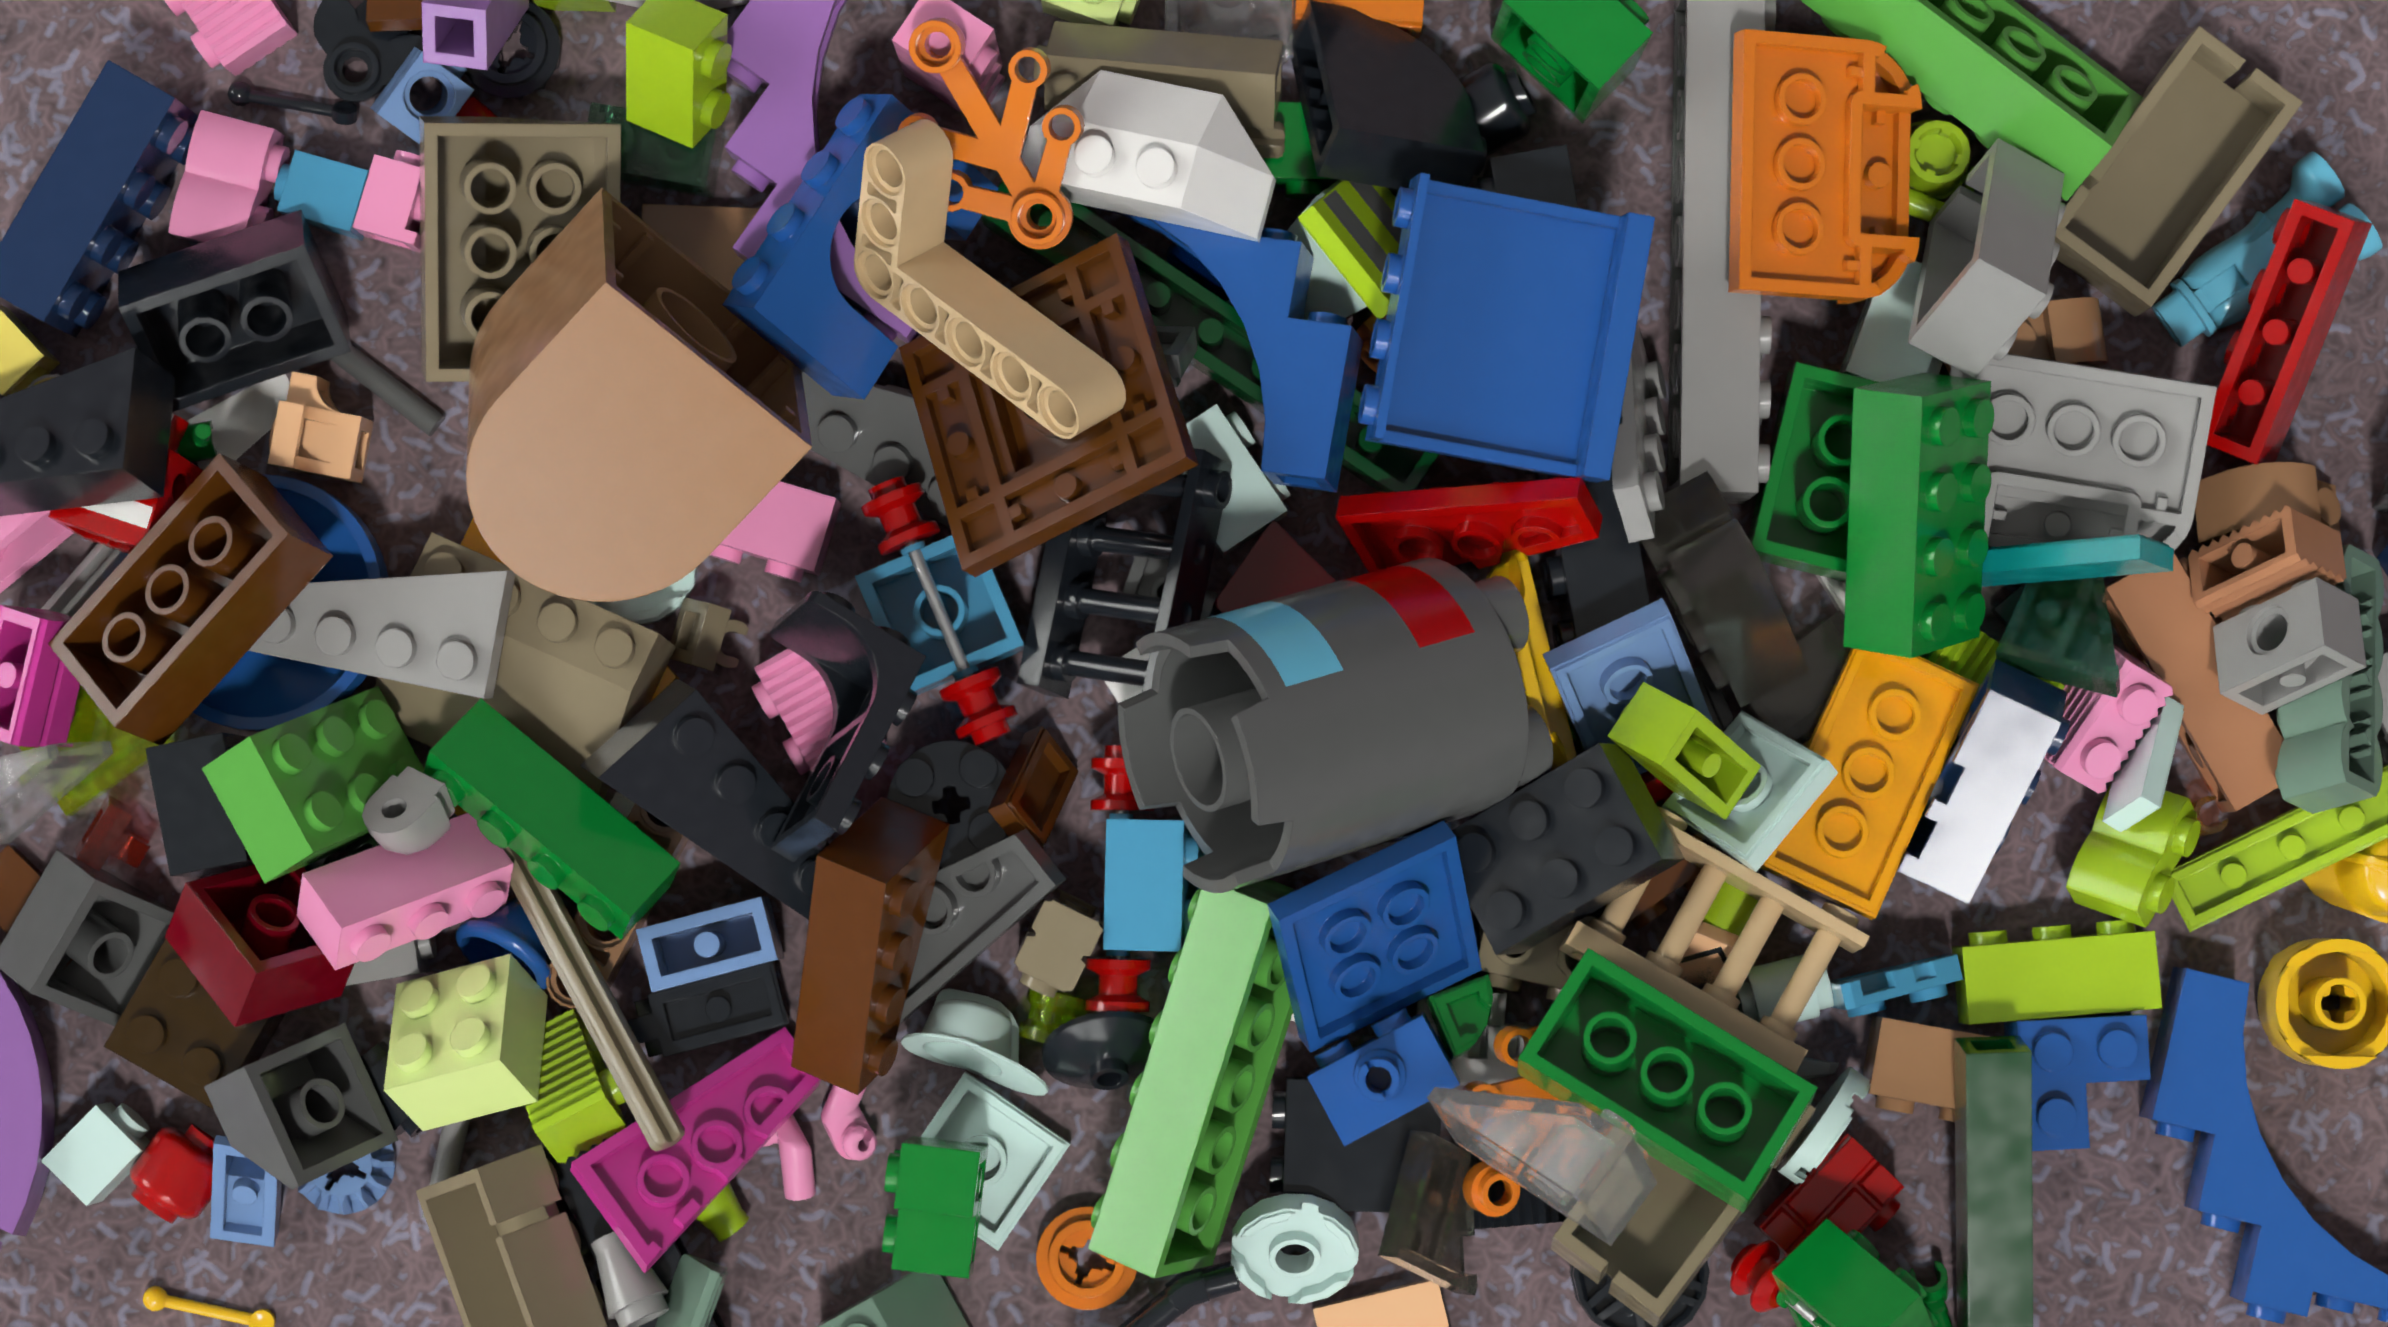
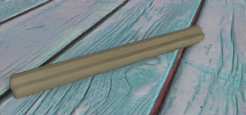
M509 847L503 848L514 863L510 885L650 1148L658 1152L672 1147L682 1140V1137L685 1135V1128L558 891L549 889L538 882L530 873L527 862Z

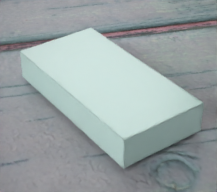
M2169 696L2165 697L2166 706L2158 708V717L2150 720L2151 727L2143 729L2144 738L2135 740L2136 749L2128 751L2129 759L2121 761L2122 770L2114 773V781L2111 784L2102 822L2119 832L2127 830L2161 808L2184 714V705Z

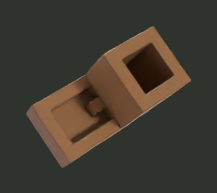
M2080 297L2049 301L2047 307L2038 318L2032 319L2028 317L2018 328L2016 339L2008 353L2102 367L2108 363L2099 299L2095 297Z
M2297 462L2259 463L2258 465H2246L2201 479L2195 508L2198 543L2209 546L2212 539L2219 542L2222 535L2229 537L2232 530L2239 532L2243 524L2250 527L2253 520L2260 522L2263 515L2270 517L2274 509L2281 512L2284 505L2340 532L2341 507L2336 496L2335 485L2317 480L2316 467L2314 465Z

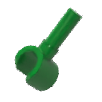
M212 420L188 425L177 449L179 455L190 462L213 459L218 455L212 439Z
M1934 1261V1271L1938 1284L1933 1287L1922 1286L1927 1293L1923 1303L1939 1322L1938 1327H1952L1945 1303L1949 1294L1947 1270L1942 1263ZM1911 1268L1909 1273L1916 1279L1914 1269Z

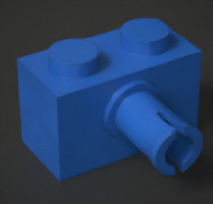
M1402 1008L1371 1025L1376 1034L1374 1038L1355 1048L1352 1047L1347 1038L1314 1056L1319 1067L1310 1071L1307 1078L1344 1146L1460 1085L1461 1079L1424 1011L1410 1017L1406 1008Z

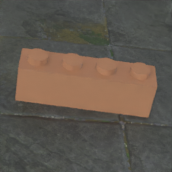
M2174 553L2173 571L2123 575L2095 591L2096 598L2128 653L2139 659L2171 685L2173 695L2169 697L2184 705V714L2178 738L2222 813L2236 812L2277 789L2275 771L2279 750L2284 740L2282 732L2278 725H2274L2268 713L2261 715L2220 694L2213 626L2224 621H2222L2220 616L2214 617L2213 614H2206L2203 608L2198 610L2193 603L2188 560L2185 557L2178 560Z

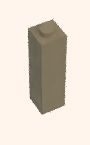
M1054 21L1047 46H1037L1038 49L1048 56L1051 64L1050 75L1043 83L1044 110H1051L1098 71L1104 70L1223 94L1243 127L1274 130L1282 96L1283 41ZM1036 59L1034 60V80L1038 79L1041 70Z

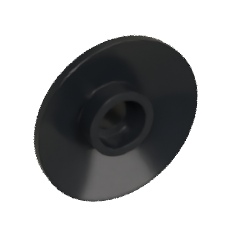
M1102 1011L1074 1018L1060 1025L1046 1038L1042 1047L1043 1065L1053 1078L1074 1087L1114 1090L1132 1084L1145 1069L1152 1047L1149 1043V1032L1154 1019L1129 1011Z

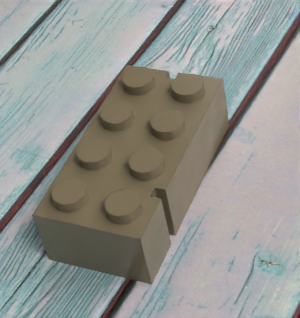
M2200 26L2182 40L2141 95L2143 98L2113 147L2069 200H2063L2062 202L2066 205V209L2056 229L2055 242L2060 244V250L2056 259L2134 317L2153 306L2303 103V101L2258 68L2240 80L2232 89L2224 81L2235 74L2246 60Z
M1809 1106L1772 1168L1776 1169L1808 1127L1816 1111L1815 1107ZM1625 1141L1554 1234L1551 1250L1596 1284H1599L1605 1275L1610 1277L1612 1281L1608 1293L1650 1325L1657 1327L1742 1215V1212ZM1771 1168V1170L1769 1171V1173L1767 1174V1176H1766V1178L1764 1179V1181H1763V1183L1761 1184V1186L1759 1187V1189H1758V1191L1756 1192L1755 1196L1757 1195V1193L1760 1191V1189L1763 1187V1185H1764V1184L1766 1183V1181L1768 1180V1178H1769V1176H1770V1173H1771V1171H1772V1168Z
M542 1144L416 1190L464 1327H607L602 1313L603 1300L596 1285L591 1282L580 1252L581 1240L574 1224L569 1221L566 1212L559 1214L555 1201L561 1200L558 1191L559 1179L553 1164L546 1158Z

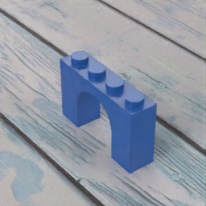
M859 94L841 109L835 121L837 129L824 149L814 154L804 166L801 173L802 183L789 203L781 206L769 220L766 229L767 237L755 255L747 259L737 269L732 279L733 289L722 304L832 396L865 400L899 347L846 302L834 281L830 261L831 243L836 226L844 212L852 203L860 198L866 148L872 143L896 132L900 123L908 116L914 114L892 94ZM953 159V169L966 173L970 177L973 186L998 191L999 188L972 164ZM951 180L949 201L958 202L963 197V189L957 181ZM964 209L948 212L945 239L966 241L982 214Z

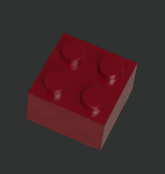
M255 865L185 883L165 938L234 1028L341 996L354 964L335 971L297 917L302 873L307 872L304 867L267 883H264Z

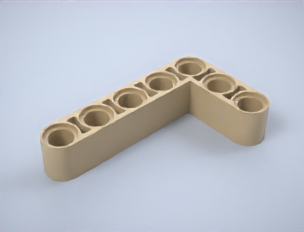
M920 119L869 145L866 148L863 161L854 254V270L864 291L888 311L1054 435L1062 439H1071L1120 411L1126 402V390L1120 375L1109 362L944 242L953 169V150L945 132L935 122L928 119Z

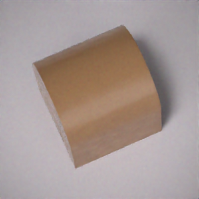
M603 188L593 196L500 297L483 321L474 342L470 361L466 487L469 506L482 537L495 555L515 574L545 591L571 599L592 602H614L634 599L662 590L681 580L698 567L812 448L801 369L722 305L730 294L727 288Z

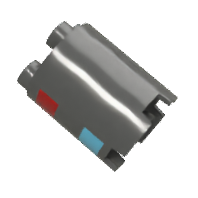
M1420 558L1150 633L1139 639L1136 645L1140 655L1157 651L1159 653L1154 667L1152 688L1118 703V727L1122 755L1130 786L1139 810L1176 806L1188 831L1206 854L1184 864L1183 877L1204 891L1211 893L1228 892L1420 832L1443 820L1445 823H1449L1484 812L1512 795L1517 787L1532 783L1549 773L1553 765L1551 736L1539 713L1527 705L1523 678L1515 654L1524 648L1529 635L1528 613L1520 592L1510 580L1503 576H1494L1473 582L1466 574L1448 562L1435 558Z

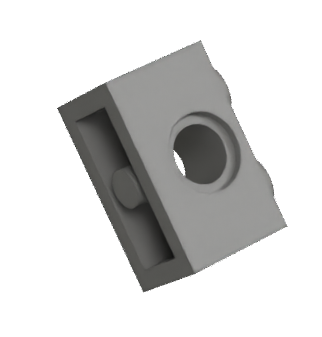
M2318 577L2300 581L2294 584L2290 590L2261 604L2248 606L2242 609L2238 615L2213 626L2220 694L2261 715L2367 667L2358 599Z

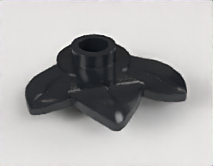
M322 0L314 17V36L327 54L323 65L325 82L329 89L340 99L352 103H360L374 98L389 83L414 47L423 51V37L420 35H410L411 30L370 32L366 22L367 0H364L356 9L347 0ZM353 61H362L367 64V75L360 82H350L345 77L346 67Z

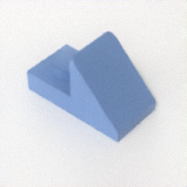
M216 1135L213 1143L210 1238L274 1247L280 1227L282 1182L231 1147L227 1137Z

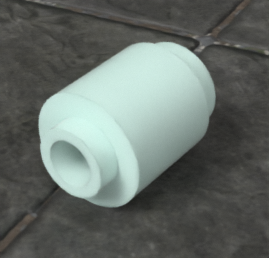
M1803 955L1752 967L1736 996L1740 1000L1739 1012L1757 1022H1760L1763 1015L1770 1017ZM1827 970L1823 973L1797 1022L1817 1018L1820 1016V1010L1834 1006Z

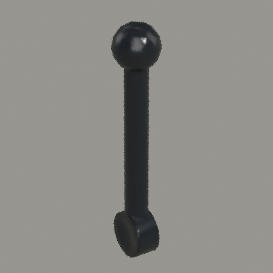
M242 81L231 84L227 93L229 100L237 106H245L249 102L329 116L332 117L335 123L340 125H351L358 119L357 105L348 101H340L332 105L252 90L247 83Z

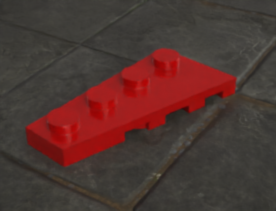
M1554 477L1547 480L1509 483L1493 482L1485 485L1448 488L1432 487L1423 490L1398 492L1379 491L1370 494L1340 496L1335 518L1368 572H1373L1420 558L1440 559L1453 566L1472 562L1478 569L1500 564L1502 553L1519 550L1531 556L1599 538L1603 516L1582 478Z

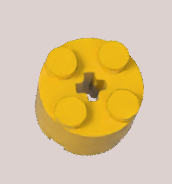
M2307 939L2290 945L2275 954L2261 978L2257 996L2259 1018L2271 1044L2298 1062L2319 1067L2350 1069L2366 1065L2375 1059L2388 1046V963L2377 951L2368 945L2350 939ZM2329 995L2339 996V1009L2322 1010V997Z

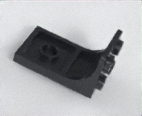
M811 591L779 618L770 632L771 637L775 641L803 657L819 672L827 685L833 706V722L830 735L771 848L792 862L812 848L818 851L822 850L835 832L843 835L855 820L862 805V801L857 799L855 795L863 779L871 780L883 765L890 750V747L883 743V740L891 724L895 726L900 725L911 710L917 698V692L910 689L926 658L925 655L910 647V641L903 634L889 627L876 626L855 613L854 606L845 598L830 592Z

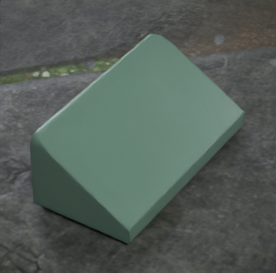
M683 1254L665 1298L669 1310L658 1317L655 1327H709L729 1273L726 1271L727 1267L691 1254Z

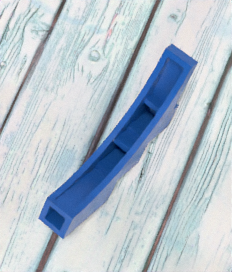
M1083 205L1120 214L1162 233L1199 260L1216 278L1244 323L1259 369L1265 416L1261 471L1273 484L1337 492L1363 340L1353 326L1347 325V318L1328 312H1310L1308 320H1303L1314 258L1304 244L1297 241L1298 236L1281 229L1263 228L1260 242Z
M2173 967L2150 1065L2151 1080H2147L2139 1116L2156 1120L2155 1134L2193 1142L2195 1131H2201L2184 1206L2202 1211L2200 1221L2202 1225L2239 1233L2241 1221L2246 1222L2230 1297L2248 1303L2246 1315L2284 1324L2287 1312L2307 1317L2312 1294L2316 1292L2314 1305L2353 1314L2356 1302L2379 1308L2377 1320L2388 1323V1275L2353 1255L2314 1221L2283 1180L2260 1134L2247 1087L2243 1036L2250 983L2193 969Z

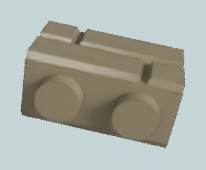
M1056 888L1042 900L1033 923L1030 924L1019 946L1014 961L1018 970L1022 972L1019 982L1050 998H1054L1058 990L1064 993L1066 991H1073L1086 966L1087 956H1091L1103 931L1104 914L1101 912L1102 909L1059 888Z

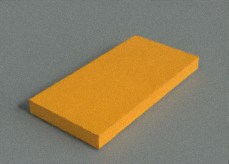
M1851 648L1806 747L1829 760L1838 771V774L1760 868L1870 920L1875 919L1980 684L1920 656L1906 658Z

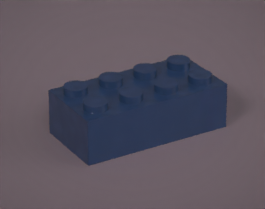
M108 60L0 242V297L75 338L82 327L86 330L91 328L105 307L106 297L102 293L114 272L118 274V271L128 268L137 253L138 242L134 238L146 218L150 220L155 219L167 203L171 188L166 184L179 163L182 165L186 164L188 148L198 115L175 97Z

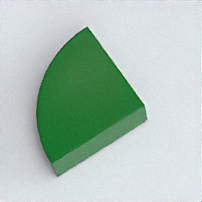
M1488 974L1432 995L1426 1001L1451 1061L1470 1050L1479 1040L1488 1024L1493 1002V991Z

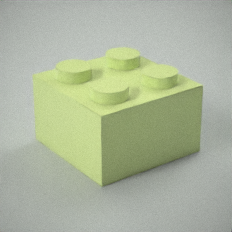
M511 953L396 984L384 1091L422 1131L538 1102L548 995Z

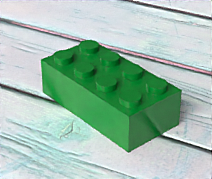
M1919 373L1853 388L1843 647L1914 658L1979 637L1980 626L1984 620L1986 609L1981 591L1983 562L1988 552V536L1984 526L1986 498L1991 488V472L1987 466L1988 439L1994 423V407L1990 401L1991 381Z
M1589 948L1520 1054L1517 1074L1742 1213L1747 1209L1808 1110L1818 1088Z

